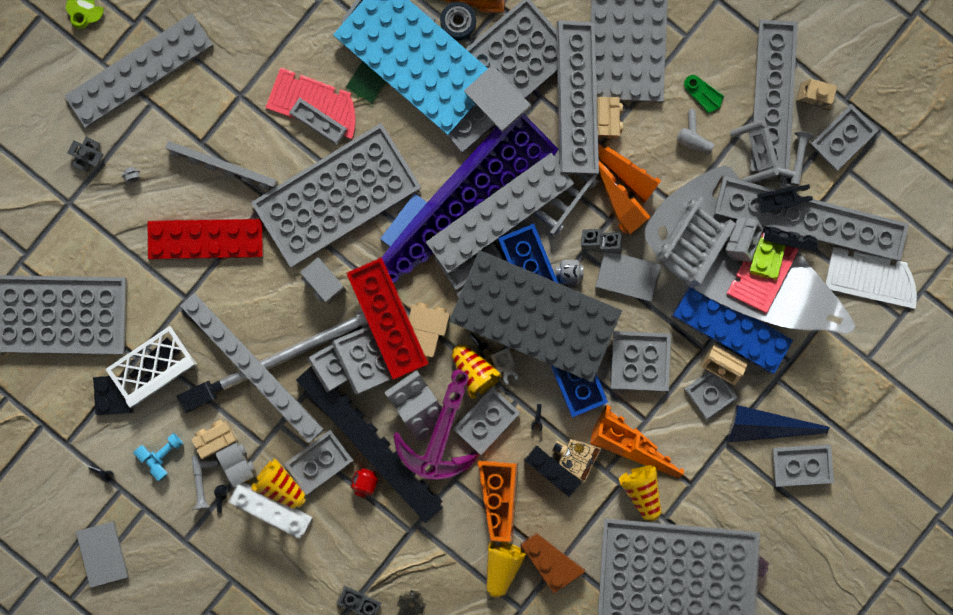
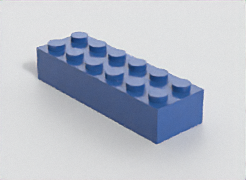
M690 286L686 289L671 315L674 319L724 346L731 352L740 355L745 360L770 374H775L793 342L791 338L758 319L724 306Z

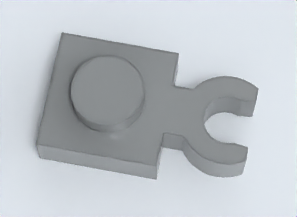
M508 348L491 355L496 370L504 372L503 380L506 384L509 383L507 376L510 374L514 376L515 380H518L516 372L511 370V367L516 365Z

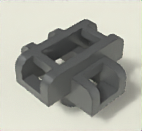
M89 137L85 138L83 144L73 140L67 152L75 157L72 166L88 172L91 165L98 168L100 159L104 155L98 152L101 143Z

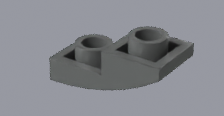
M583 229L581 248L600 252H621L622 232L603 233L601 229Z
M345 585L336 602L337 605L352 610L358 615H376L381 605V602Z

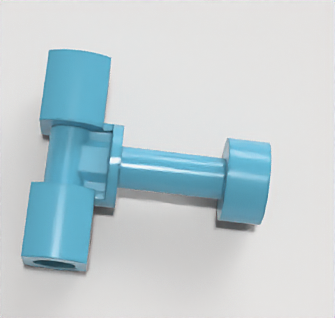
M174 433L167 438L169 442L157 453L154 451L150 453L144 445H141L133 452L141 463L145 462L151 470L149 472L157 481L163 480L169 474L161 465L163 463L162 458L174 447L179 449L183 445L181 439Z

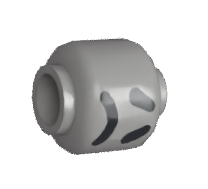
M562 260L560 266H556V278H560L561 284L576 285L580 280H583V265H580L578 260Z

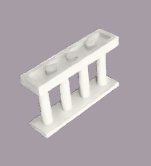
M246 482L242 486L238 484L229 501L230 503L300 538L301 534L304 535L313 518L312 516L250 489L251 485Z

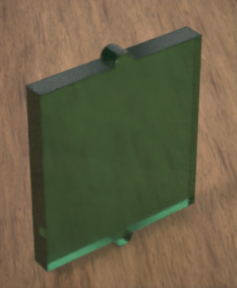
M361 62L346 88L355 93L358 98L361 97L373 104L386 82L364 62Z

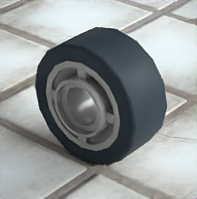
M453 2L447 5L441 13V28L453 39L464 40L471 36L475 30V12L466 3ZM460 17L463 19V23L456 25L453 20Z

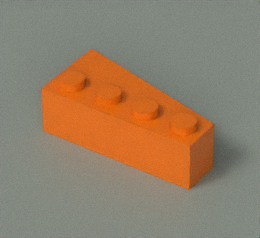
M479 460L477 462L484 494L490 539L492 541L511 542L513 541L518 463Z

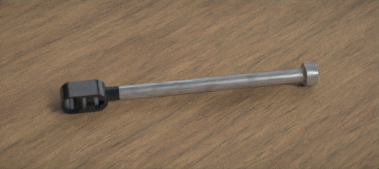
M360 309L356 311V316L259 362L269 370L360 326L363 328L368 327L369 324L363 310ZM240 370L212 384L210 381L204 382L176 397L185 414L217 399L216 394L244 382L248 378Z

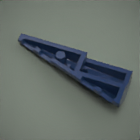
M736 405L727 442L828 433L830 427Z

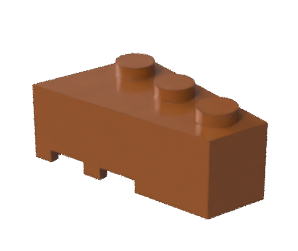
M537 532L521 542V546L553 593H556L586 572L583 567Z

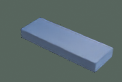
M414 193L380 239L391 246L427 202Z

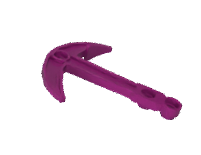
M456 370L452 373V382L448 384L442 402L443 407L424 456L415 454L403 442L398 432L394 433V444L398 456L408 469L421 477L433 480L451 478L464 472L480 455L476 451L466 456L451 458V461H441L456 410L459 409L465 391L464 386L468 382V375L463 370ZM461 374L460 379L456 380L457 375ZM454 392V397L450 398V395ZM430 465V468L425 470L426 466Z

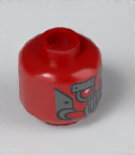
M361 468V471H355L350 484L351 489L355 491L354 495L365 498L366 495H373L378 482V478L375 476L376 473Z

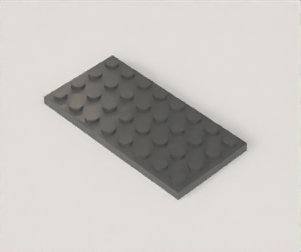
M479 250L449 322L593 382L622 310Z

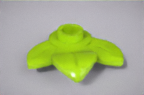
M67 0L66 11L71 16V24L77 29H84L89 23L97 22L104 13V8L95 6L94 0ZM83 17V22L78 23V18Z

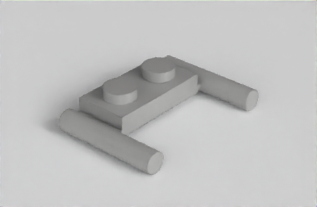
M764 119L730 131L732 137L749 132L759 173L743 178L745 182L754 183L779 174L776 168L778 164L769 129L765 127L766 122Z

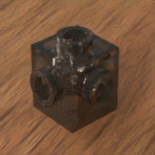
M410 590V592H405L404 596L400 595L397 606L400 607L398 615H422L426 603H423L424 597H421V593ZM408 603H413L415 606L410 607Z

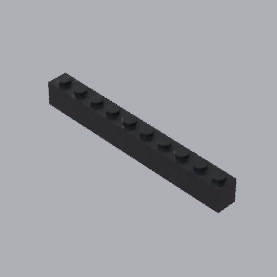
M311 366L296 379L302 388L425 523L443 508L441 505L443 500L436 493L432 495L428 490L430 486L425 480H419L415 476L416 473L406 467L398 456L397 451L393 452L389 447L391 443L386 437L383 436L381 438L376 433L378 431L376 426L372 422L368 424L363 419L365 414L359 408L354 409L351 405L353 401L345 393L342 395L337 390L340 388L339 386L327 392Z

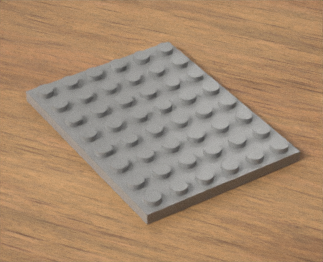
M605 518L598 615H755L760 532Z

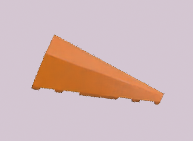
M598 143V159L645 203L661 180L657 177L654 179L643 168L640 169L609 147L605 148Z
M606 405L593 428L590 444L643 465L655 466L656 470L676 478L684 475L683 468L678 469L670 462L671 458L669 456L664 457L658 452V447L636 428H630L624 422L625 419L622 416L618 417L611 411V406Z

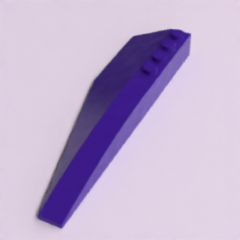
M525 114L504 132L496 127L432 196L385 252L382 258L393 283L403 274L411 272L421 262L424 263L430 259L429 257L434 254L426 241L547 155L552 153L554 156L559 149Z

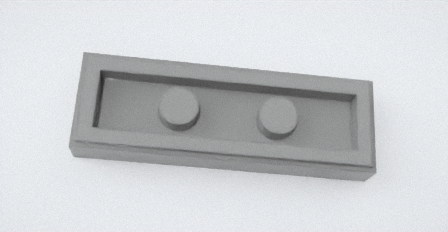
M300 97L289 112L291 116L338 145L348 130Z

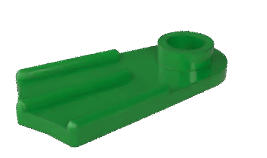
M696 75L686 77L684 80L685 89L707 114L720 109L724 95ZM694 80L696 86H691L689 82Z

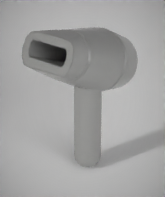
M690 109L688 111L689 129L683 128L679 131L677 142L687 148L709 155L714 147V143L697 134L696 111Z

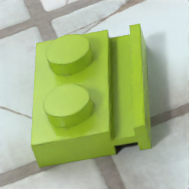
M760 237L749 273L764 278H773L776 281L786 245L765 241L763 237Z

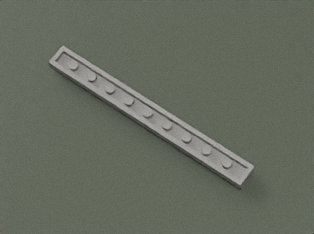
M195 293L181 305V308L308 443L314 441L324 431Z

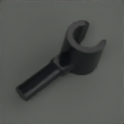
M473 332L469 334L478 346L477 349L482 357H485L482 352L484 349H488L491 353L487 343L479 341Z
M537 404L535 420L531 423L532 430L535 423L540 424V431L543 428L540 421L542 404Z
M92 465L88 468L101 475L105 482H111L110 479L105 477V474L110 473L114 475L112 470L104 471Z
M219 485L214 490L217 500V513L222 512L221 496L227 495L225 485Z

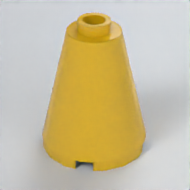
M496 541L489 542L487 553V591L490 596L500 598L506 594L525 559L526 552L522 553V548L510 543L501 542V545H495Z

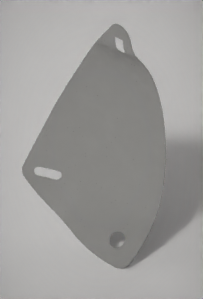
M729 166L715 168L694 178L677 189L659 206L645 228L646 241L657 257L659 256L658 250L670 238L686 211V204L691 199L695 200L701 196L703 200L699 207L719 223H724L728 220L736 223L737 220L714 214L717 198H713L712 192L720 178L725 176L740 180ZM694 213L690 222L710 238L714 237L715 229ZM660 226H665L668 235L665 240L659 238L658 230ZM685 228L681 237L700 252H705L706 244ZM676 243L672 252L690 266L696 267L698 264L697 258ZM725 244L701 284L693 287V289L724 306L771 324L793 329L832 330L840 333H850L855 328L852 318L840 300L812 269L799 251L766 314L726 294L733 280L740 282L741 279L736 277V274L743 261L730 259L725 252ZM668 258L661 261L675 276L683 282H687L689 279L687 272ZM829 315H834L842 318L843 320L839 325L837 323L828 321L827 317Z

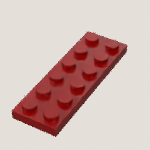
M261 219L147 221L149 260L263 257V222Z
M378 258L347 272L348 279L392 378H398L429 364L383 258Z

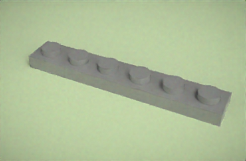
M170 141L166 144L165 148L174 157L180 158L181 155L188 158L187 161L197 165L199 162L204 163L206 168L216 171L217 168L224 171L223 174L233 178L234 175L240 176L242 181L252 184L253 181L260 183L259 187L266 190L277 187L278 181L273 178Z

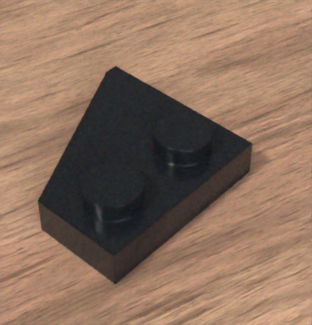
M110 376L93 377L95 415L134 413V409L128 406L126 399Z

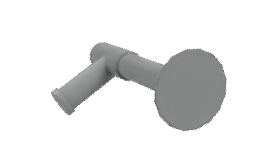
M803 131L794 133L798 137L799 145L793 171L776 167L779 172L778 175L792 178L791 185L799 186L806 145L810 139L814 138L813 134Z
M200 455L192 456L197 493L196 506L192 510L212 508L207 504L204 497L202 468L219 467L218 458L201 461Z

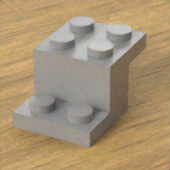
M416 370L385 391V394L395 406L405 424L418 441L421 442L433 434L442 406Z

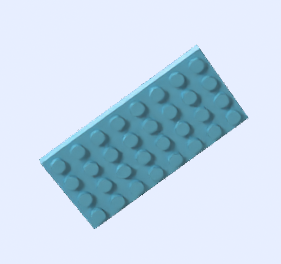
M363 0L333 34L339 42L447 135L453 131L476 105L465 94L464 90L488 68L410 0Z

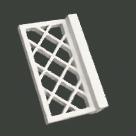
M169 326L106 368V371L131 408L196 366L197 363L184 347L172 327ZM168 332L173 337L172 346L161 344L163 335ZM150 344L158 345L156 357L145 355L146 348ZM161 346L171 348L169 359L159 357ZM174 349L182 350L186 357L180 361L172 360ZM132 356H142L140 367L129 366ZM145 357L155 359L153 370L143 368ZM158 360L169 361L167 370L164 372L156 371ZM117 366L126 367L124 378L116 377L112 370ZM129 368L139 370L137 381L127 379ZM142 370L152 372L151 381L148 383L140 382ZM126 381L136 383L135 391L130 395L125 390Z

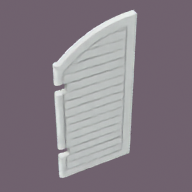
M833 246L825 282L830 290L916 309V286L912 273L907 266L908 263L896 261L895 266L890 265L891 259L854 251L852 257L848 256L849 250Z

